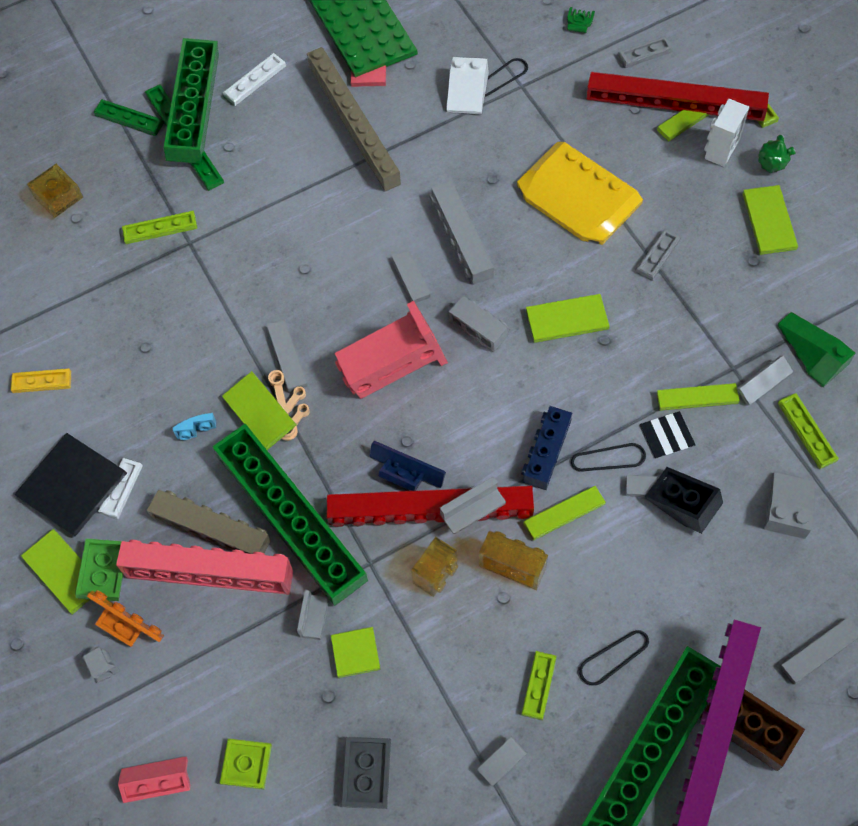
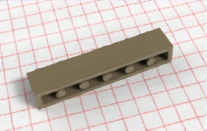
M158 489L147 509L151 518L230 551L241 550L247 554H252L253 552L265 553L270 543L269 536L264 529L259 527L254 529L242 520H232L225 513L220 512L217 514L212 512L213 510L206 505L200 507L185 497L183 499L178 498L175 493L169 490L164 492Z

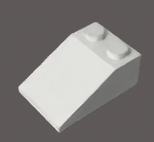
M453 57L449 78L447 112L482 114L489 74L487 59Z

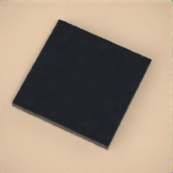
M66 433L14 495L76 537L126 476L127 472Z

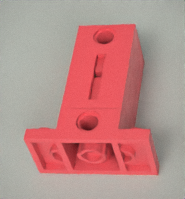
M414 301L407 304L410 311L407 312L406 316L335 353L337 357L335 364L339 371H342L344 375L342 377L347 388H350L353 395L357 394L362 399L433 361L438 360L441 366L448 363L432 330Z

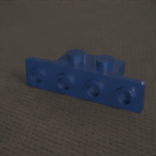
M377 441L372 442L369 457L384 463L379 470V477L410 491H416L422 481L439 488L443 486L446 474L444 470Z

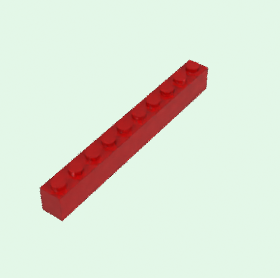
M597 72L590 73L587 88V100L676 111L686 110L719 116L718 111L721 105H725L728 99L749 106L746 119L758 121L765 120L769 93Z
M497 487L506 501L505 505L481 518L479 521L488 520L489 518L505 520L509 517L526 519L533 516V487ZM472 488L327 495V519L329 525L334 527H342L345 524L363 526L365 523L384 525L386 522H394L395 524H405L409 521L425 523L431 520L441 523L445 521L440 515V507Z

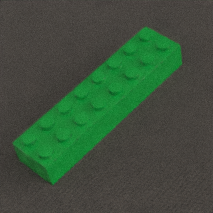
M183 38L164 142L166 161L202 164L219 58L218 41Z

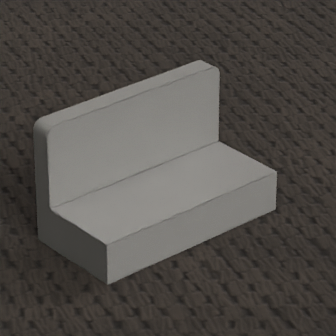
M305 590L297 628L301 638L321 640L329 601L328 597L311 595L310 590Z

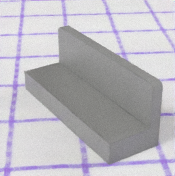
M494 477L489 478L440 507V515L453 534L460 532L505 505L506 501L498 491V483Z

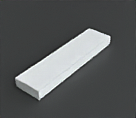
M273 53L224 91L223 96L236 106L286 66L285 61Z

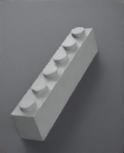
M449 181L432 187L431 204L436 206L438 219L443 221L444 231L446 235L449 234L451 237V246L458 252L457 258L459 263H463L465 267L464 273L466 278H470L473 285L493 278L494 267L453 182Z

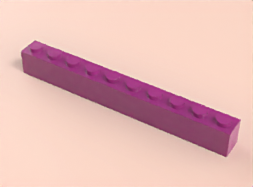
M735 619L732 624L728 623L725 636L729 637L726 646H721L719 658L723 660L721 667L715 668L712 680L717 682L715 689H710L706 702L710 703L709 711H704L700 724L704 725L703 733L697 734L694 746L698 747L696 757L691 756L688 769L692 770L690 779L685 778L682 792L686 793L684 802L680 800L678 802L676 814L680 815L678 824L673 823L672 826H708L761 627Z

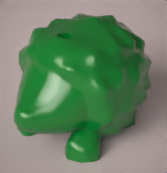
M778 135L775 141L769 140L763 144L758 154V161L762 169L769 173H776L785 169L791 160L790 156L796 154L793 147L787 149L784 137Z

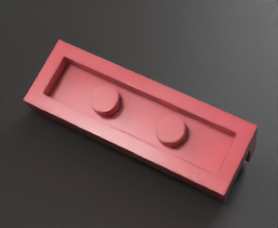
M187 757L121 769L118 786L123 803L189 791L191 785L187 773Z

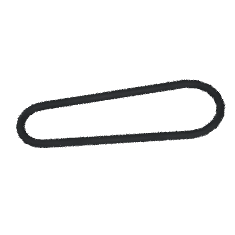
M521 58L511 59L489 75L488 79L513 61H522L526 65V69L522 73L485 94V97L524 75L528 70L527 62Z
M628 443L577 453L572 457L571 464L577 471L637 467L644 463L646 452L641 445ZM628 446H636L643 452V459L637 464L594 468H578L574 464V460L578 456Z
M635 630L584 660L579 668L581 679L591 686L603 683L648 647V635L641 630ZM636 633H640L646 638V644L600 681L590 682L584 678L582 669L587 662Z

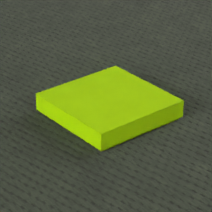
M373 627L331 635L338 678L381 670Z
M228 739L220 784L265 790L272 744Z

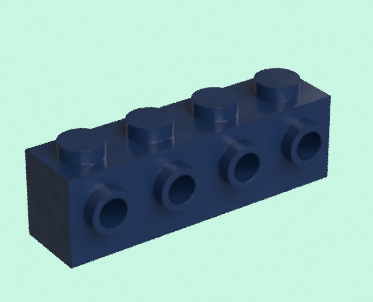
M549 406L548 412H543L540 422L543 423L542 428L536 431L534 440H536L535 447H530L528 453L529 463L524 464L521 475L524 476L523 483L547 490L572 421V412Z

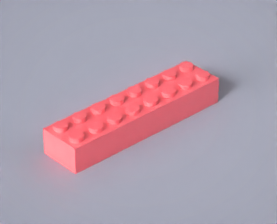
M138 540L121 542L116 564L128 579L290 595L293 577L288 557L282 554H274L273 556L265 555L262 552L247 554L241 550L227 552L220 548H211V550L203 549L200 546L186 548L179 544L166 546L159 542L146 544Z

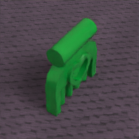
M570 7L567 16V30L587 33V28L593 22L595 11H592L589 18L590 11L585 16V10L583 13H581V10H578V14H576L577 10L574 9L571 15L573 7Z

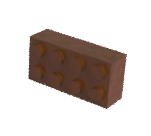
M744 689L731 741L775 771H779L786 763L805 729ZM710 703L704 711H709Z

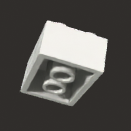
M728 99L725 105H721L718 111V118H714L710 126L711 130L707 137L708 142L704 148L706 160L725 167L740 140L749 106Z

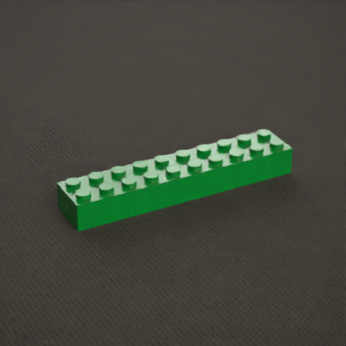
M246 424L212 446L218 459L334 606L368 582L367 574Z
M689 646L686 647L582 826H638L708 702L706 701L709 690H714L717 682L712 680L715 668H720V665Z

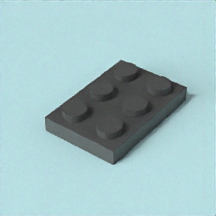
M346 737L342 807L387 809L391 751L390 738Z

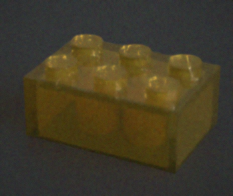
M489 531L479 551V567L534 590L538 589L547 567L548 555L545 554V551L536 547L530 548L520 540L514 539L513 541L506 538V535L501 532Z

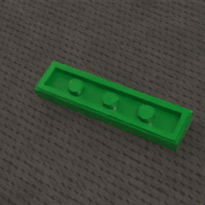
M101 99L93 112L97 117L153 136L158 134L164 124L163 119Z

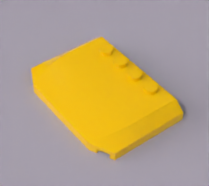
M556 142L517 181V186L522 191L523 198L527 203L580 240L589 242V240L597 241L601 245L643 203V198L636 189L566 142Z

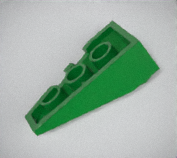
M792 312L778 323V327L789 344H792L797 352L796 356L804 363L808 375L822 387H825L846 368L856 354L840 339Z

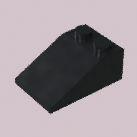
M669 467L665 468L645 495V499L680 524L701 534L723 504L719 488Z

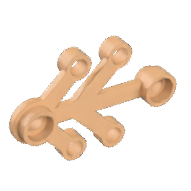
M273 370L269 373L268 379L271 386L275 388L277 401L289 415L297 402L306 397L305 389L301 386L296 387L294 394L286 403L282 387L285 382L283 373L279 370ZM302 391L303 394L297 395V392ZM303 403L297 407V413L292 418L297 425L303 417L309 415V406ZM302 408L307 409L305 412H300ZM295 426L291 433L286 434L281 439L285 441L294 439L298 433L297 427Z

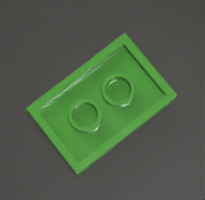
M85 540L75 594L76 598L90 599L87 597L88 593L92 590L95 592L99 590L108 596L107 600L119 601L123 573L116 564L122 541Z

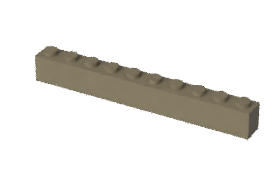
M320 47L308 52L309 68L384 191L401 185L400 171L324 48Z

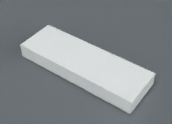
M125 458L122 459L119 467L124 469L127 474L98 510L100 514L119 519L142 469V464Z

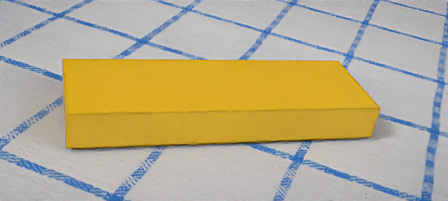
M70 368L12 373V393L71 389Z

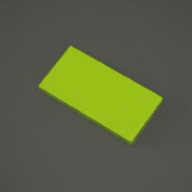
M780 185L743 190L742 194L760 255L797 250L798 244Z
M601 294L526 307L534 343L609 330L610 327Z
M253 371L222 395L266 450L297 426Z
M52 529L21 555L72 615L90 600L76 598L75 594L82 560L55 529Z

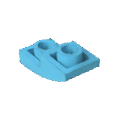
M213 413L198 415L174 426L173 432L177 439L189 440L197 437V430L209 431L216 428V420Z

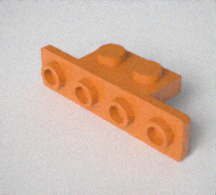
M92 590L88 593V598L105 608L95 625L128 646H133L141 632H144L158 642L164 637L161 634L162 630L152 624L148 626L143 622L144 619L135 613L131 615L125 611L126 608L118 602L112 603L107 600L108 596L103 592Z

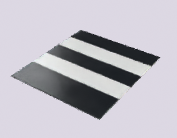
M680 411L639 424L655 459L696 445Z

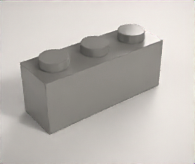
M462 296L449 310V321L492 352L508 337L506 323L494 318L488 310H483L477 306L476 302L472 299Z

